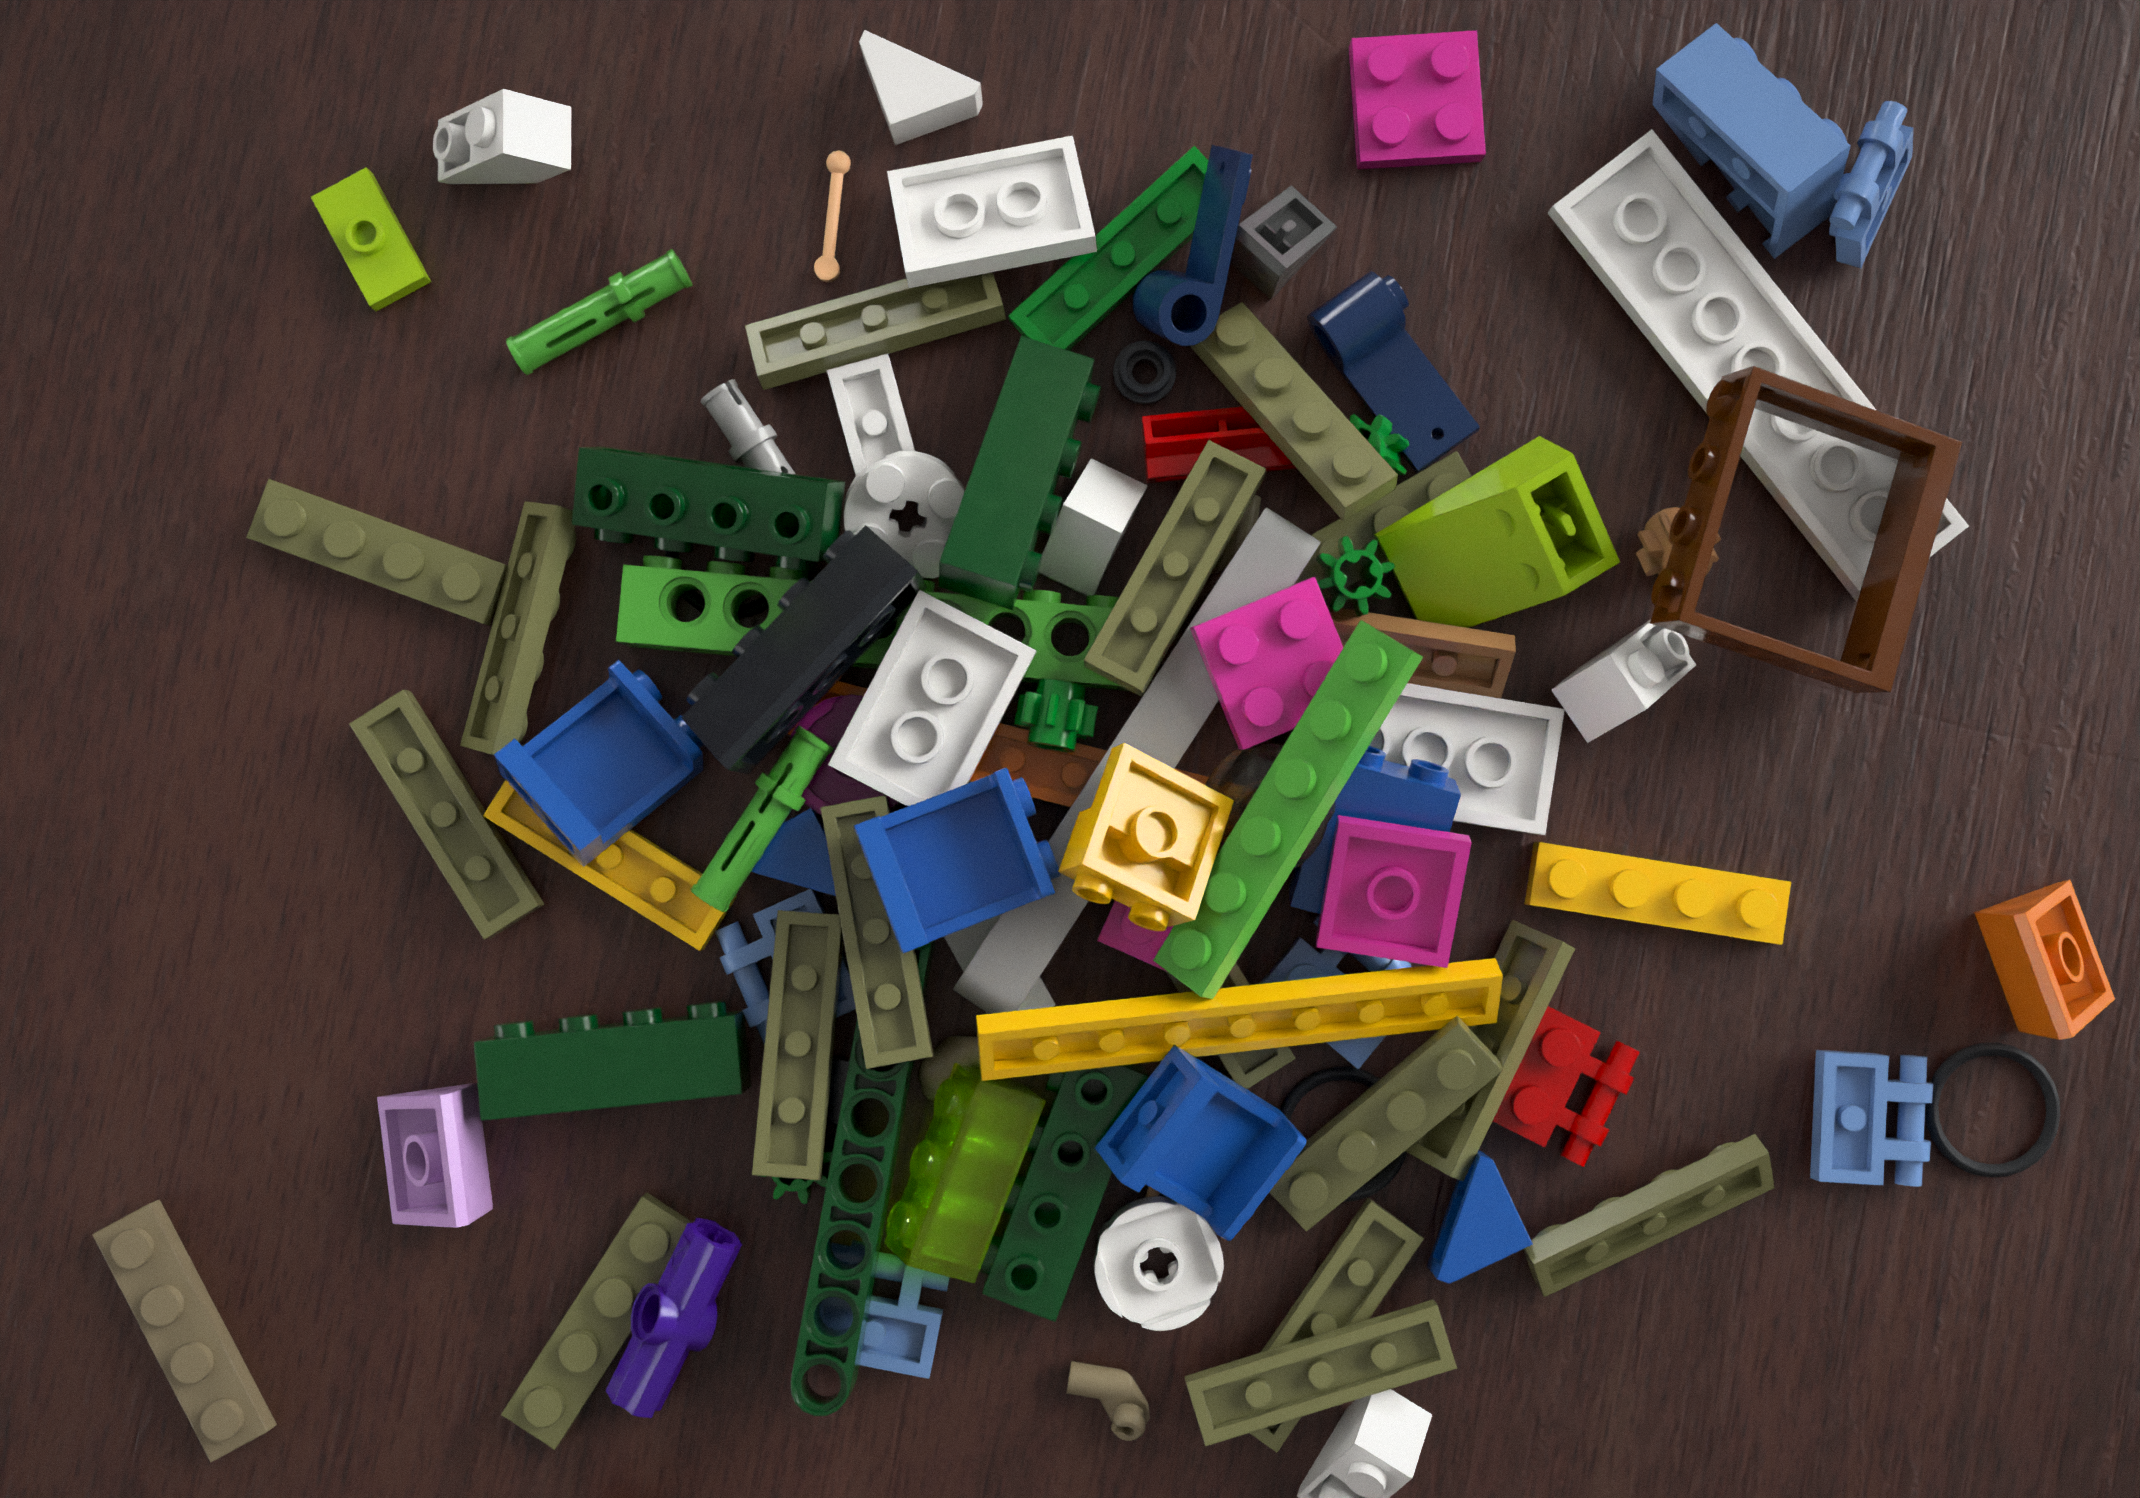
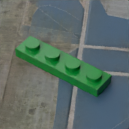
M1193 146L1096 235L1097 252L1073 256L1008 315L1009 322L1023 337L1070 351L1127 299L1146 275L1158 270L1193 238L1208 159Z

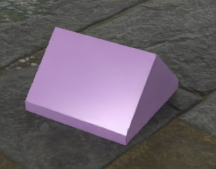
M477 1083L377 1097L393 1224L457 1228L469 1225L493 1209L483 1123L480 1119Z

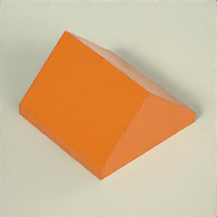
M2070 880L2057 882L1974 912L2019 1032L2057 1040L2073 1038L2115 1000Z

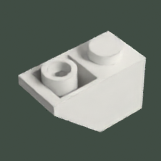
M502 89L439 119L433 139V151L438 159V182L446 184L539 183L571 170V107Z
M1650 619L1580 666L1552 689V692L1587 743L1648 709L1696 666V663L1689 655L1687 642L1680 633L1650 624Z
M1391 1389L1355 1400L1345 1410L1300 1485L1297 1497L1390 1498L1413 1478L1432 1414Z

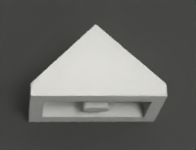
M864 30L859 41L863 58L895 145L979 114L983 105L980 82Z
M1091 458L1062 506L1053 532L1044 549L1038 573L1086 597L1088 595H1095L1147 489V485Z

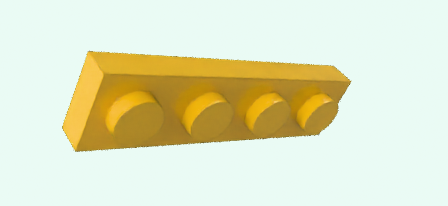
M506 780L483 815L699 951L705 949L727 912H722L710 906L691 892L692 886L696 885L702 876L701 872L632 829L583 867ZM737 895L734 897V899H733L732 902L730 903V905H729L730 907L732 906L733 902H734L735 899L737 898Z
M1534 842L1525 904L1782 945L1791 882Z

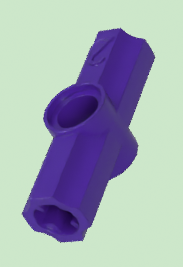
M696 1218L693 1223H687L658 1284H646L636 1296L630 1318L632 1338L606 1389L612 1404L624 1408L633 1416L652 1418L655 1411L662 1409L689 1352H700L706 1348L716 1328L717 1305L715 1299L742 1246L734 1232L721 1227L715 1221L703 1218Z

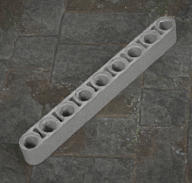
M1265 508L1048 843L1053 851L1058 868L1062 862L1079 812L1092 806L1111 749L1126 743L1174 769L1219 701L1190 627L1294 585L1321 543L1319 540L1269 508ZM1060 873V877L1051 880L1055 894L1001 914L953 988V991L988 1014L1018 1011L1088 903V900L1077 896L1072 891L1075 880Z

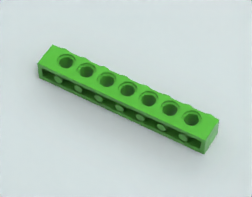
M644 556L643 566L623 565L616 642L635 648L734 656L732 650L743 636L752 629L743 627L740 623L738 610L742 602L753 595L766 597L769 604V613L766 620L760 624L765 630L783 612L777 606L779 600L798 580L803 577L808 580V571L771 567L769 577L744 575V565L718 561L707 562L706 572L681 570L682 560ZM924 580L927 586L924 591L925 593L990 627L997 620L1004 617L1017 619L1023 624L1025 637L1022 643L1035 649L1036 654L1021 682L1038 683L1039 679H1055L1075 683L1086 688L1129 691L1084 666L1086 655L1119 597L1088 595L1086 605L1061 603V593L1046 590H1032L1029 592L1024 590L1023 600L1017 599L1013 610L960 593L934 592L935 582ZM701 590L705 599V607L702 614L693 621L681 622L676 613V603L679 597L685 591ZM911 605L897 619L895 630L888 637L878 639L852 667L879 668ZM1075 623L1085 629L1089 637V643L1082 653L1075 656H1065L1056 651L1051 640L1054 631L1060 625Z

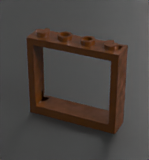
M1756 366L1722 376L1721 380L1714 386L1707 401L1706 414L1710 419L1704 440L1694 451L1688 466V477L1692 481L1685 505L1678 510L1671 524L1670 540L1673 542L1668 563L1666 568L1658 575L1652 589L1651 601L1655 607L1650 624L1854 693L1891 692L1962 441ZM1754 408L1898 460L1840 661L1695 612Z

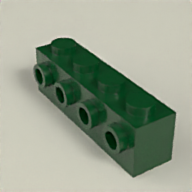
M1023 336L1020 337L939 561V587L1011 610L1015 606L1020 589L1032 591L1043 554L1033 552L1040 532L1049 535L1053 532L1062 503V497L1053 495L1059 476L1071 478L1082 444V441L1073 439L1078 421L1090 423L1100 394L1101 386L1091 384L1095 359Z
M579 447L572 525L595 528L594 539L601 541L632 543L633 534L655 537L654 548L661 550L693 552V543L716 546L715 557L721 559L751 562L754 560V552L777 555L776 566L814 571L816 561H824L823 556L825 552L839 538L845 481L610 447Z
M713 1001L686 1005L687 1016L662 1019L661 1007L623 1011V1023L598 1025L597 1014L558 1018L559 1029L534 1032L533 1020L494 1025V1036L474 1042L480 1119L483 1121L742 1094L751 1087L743 1011L726 1012V1001Z
M1129 1064L1050 1073L1045 1089L1056 1093L1047 1117L1038 1113L1034 1115L1022 1150L1033 1153L1025 1176L1021 1177L1012 1173L999 1208L1000 1211L1010 1214L1001 1238L989 1234L976 1271L987 1275L982 1294L1056 1322L1112 1173L1095 1147L1147 1081L1148 1074L1146 1069Z

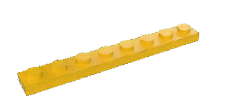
M1496 958L1448 963V968L1427 965L1220 988L1213 999L1200 997L1194 991L976 1015L982 1081L1162 1061L1173 1045L1178 1046L1194 1057L1438 1030L1456 1016L1467 1026L1497 1023L1503 975Z

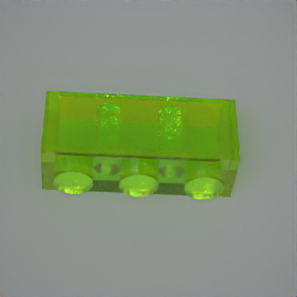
M954 1062L950 1078L943 1081L937 1090L934 1099V1116L925 1139L919 1142L913 1151L910 1161L911 1175L902 1198L892 1207L886 1223L887 1236L884 1243L907 1266L975 1283L1044 1107V1099L1021 1083L1007 1078L982 1081L980 1070Z

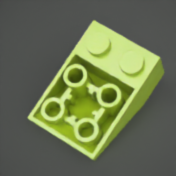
M1538 436L1374 534L1387 562L1394 563L1395 565L1392 572L1415 619L1465 628L1565 596L1620 563L1573 453L1541 436Z

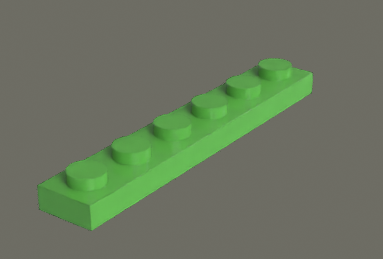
M1359 621L1216 856L1196 919L1175 925L1153 960L1200 997L1213 999L1423 659L1421 655L1366 622Z

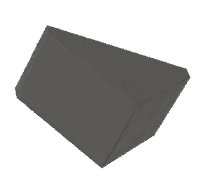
M1291 185L1238 225L1230 263L1272 300L1332 235L1337 226Z

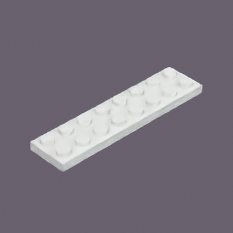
M1652 129L1554 204L1548 211V215L1705 412L1710 393L1722 376L1751 366H1756L1876 410ZM1754 408L1740 456L1857 602L1898 460ZM1947 498L1930 557L1969 527Z

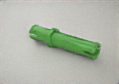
M670 249L665 255L626 276L621 272L608 278L610 282L608 286L560 310L518 335L507 338L506 344L520 369L526 375H529L538 367L584 344L586 341L629 318L634 323L646 316L644 313L645 309L684 288L693 286L675 251Z
M799 725L795 730L796 733L769 774L762 772L756 780L755 784L760 788L733 829L726 836L723 844L696 885L694 884L690 889L693 894L715 909L722 912L728 911L730 903L763 856L766 848L791 810L799 811L806 800L801 795L828 754H831L834 750L831 745Z

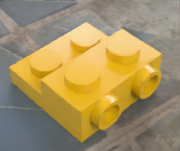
M1126 743L1120 744L1111 749L1091 808L1080 811L1077 816L1058 872L1075 880L1072 891L1085 900L1099 904H1108L1112 898L1130 907L1128 919L1142 928L1152 931H1165L1167 926L1171 927L1194 921L1234 800Z

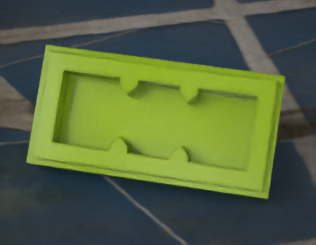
M365 167L311 196L367 303L376 312L431 282L375 176L368 168Z

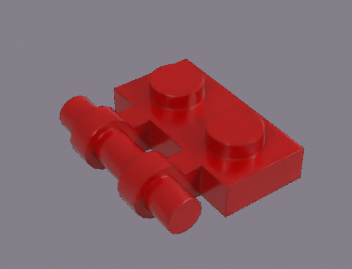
M1548 1006L1493 1122L1543 1147L1546 1146L1555 1126L1558 1125L1571 1132L1561 1156L1584 1167L1595 1144L1601 1147L1609 1132V1129L1605 1128L1604 1125L1620 1092L1627 1095L1633 1083L1634 1077L1629 1074L1640 1052L1616 1040L1606 1063L1590 1056L1601 1032ZM1582 1073L1596 1080V1083L1581 1114L1565 1108V1105Z

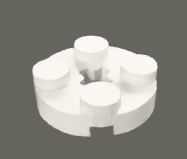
M898 451L886 455L885 459L873 463L868 469L865 467L852 481L844 503L845 531L850 530L856 535L866 525L906 559L920 573L922 579L939 577V561L965 492L963 484L943 461L931 455L916 451ZM906 501L918 503V514L926 517L921 526H913L910 532L900 531L898 522L889 518L892 509L903 510Z
M1161 1196L1146 1197L1135 1200L1120 1208L1099 1230L1094 1254L1095 1278L1105 1303L1121 1318L1123 1315L1132 1322L1140 1323L1142 1328L1154 1331L1172 1330L1194 1321L1210 1305V1298L1215 1293L1218 1282H1221L1224 1261L1216 1233L1202 1216L1172 1199ZM1160 1247L1163 1253H1174L1176 1260L1168 1264V1276L1157 1279L1153 1270L1142 1272L1140 1263L1148 1259V1250Z

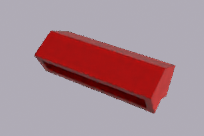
M1243 407L1142 416L1147 484L1186 480L1208 440L1266 468V472L1297 469Z

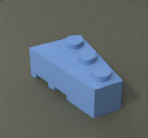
M1716 23L1656 69L1653 106L1700 166H1703L1711 159L1735 189L1726 196V199L1737 213L1748 205L1771 234V237L1762 244L1774 259L1831 216L1836 204L1833 194L1844 173L1851 145L1847 143L1843 131L1836 123L1830 119H1821L1802 102L1799 92L1791 82L1784 78L1777 79L1758 61L1755 52L1746 41L1741 38H1732Z

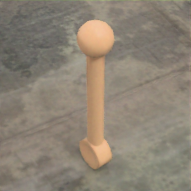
M840 150L829 154L826 161L827 168L831 172L823 254L814 264V271L817 277L826 283L835 281L840 274V266L835 259L843 176L849 171L851 166V159L848 154Z

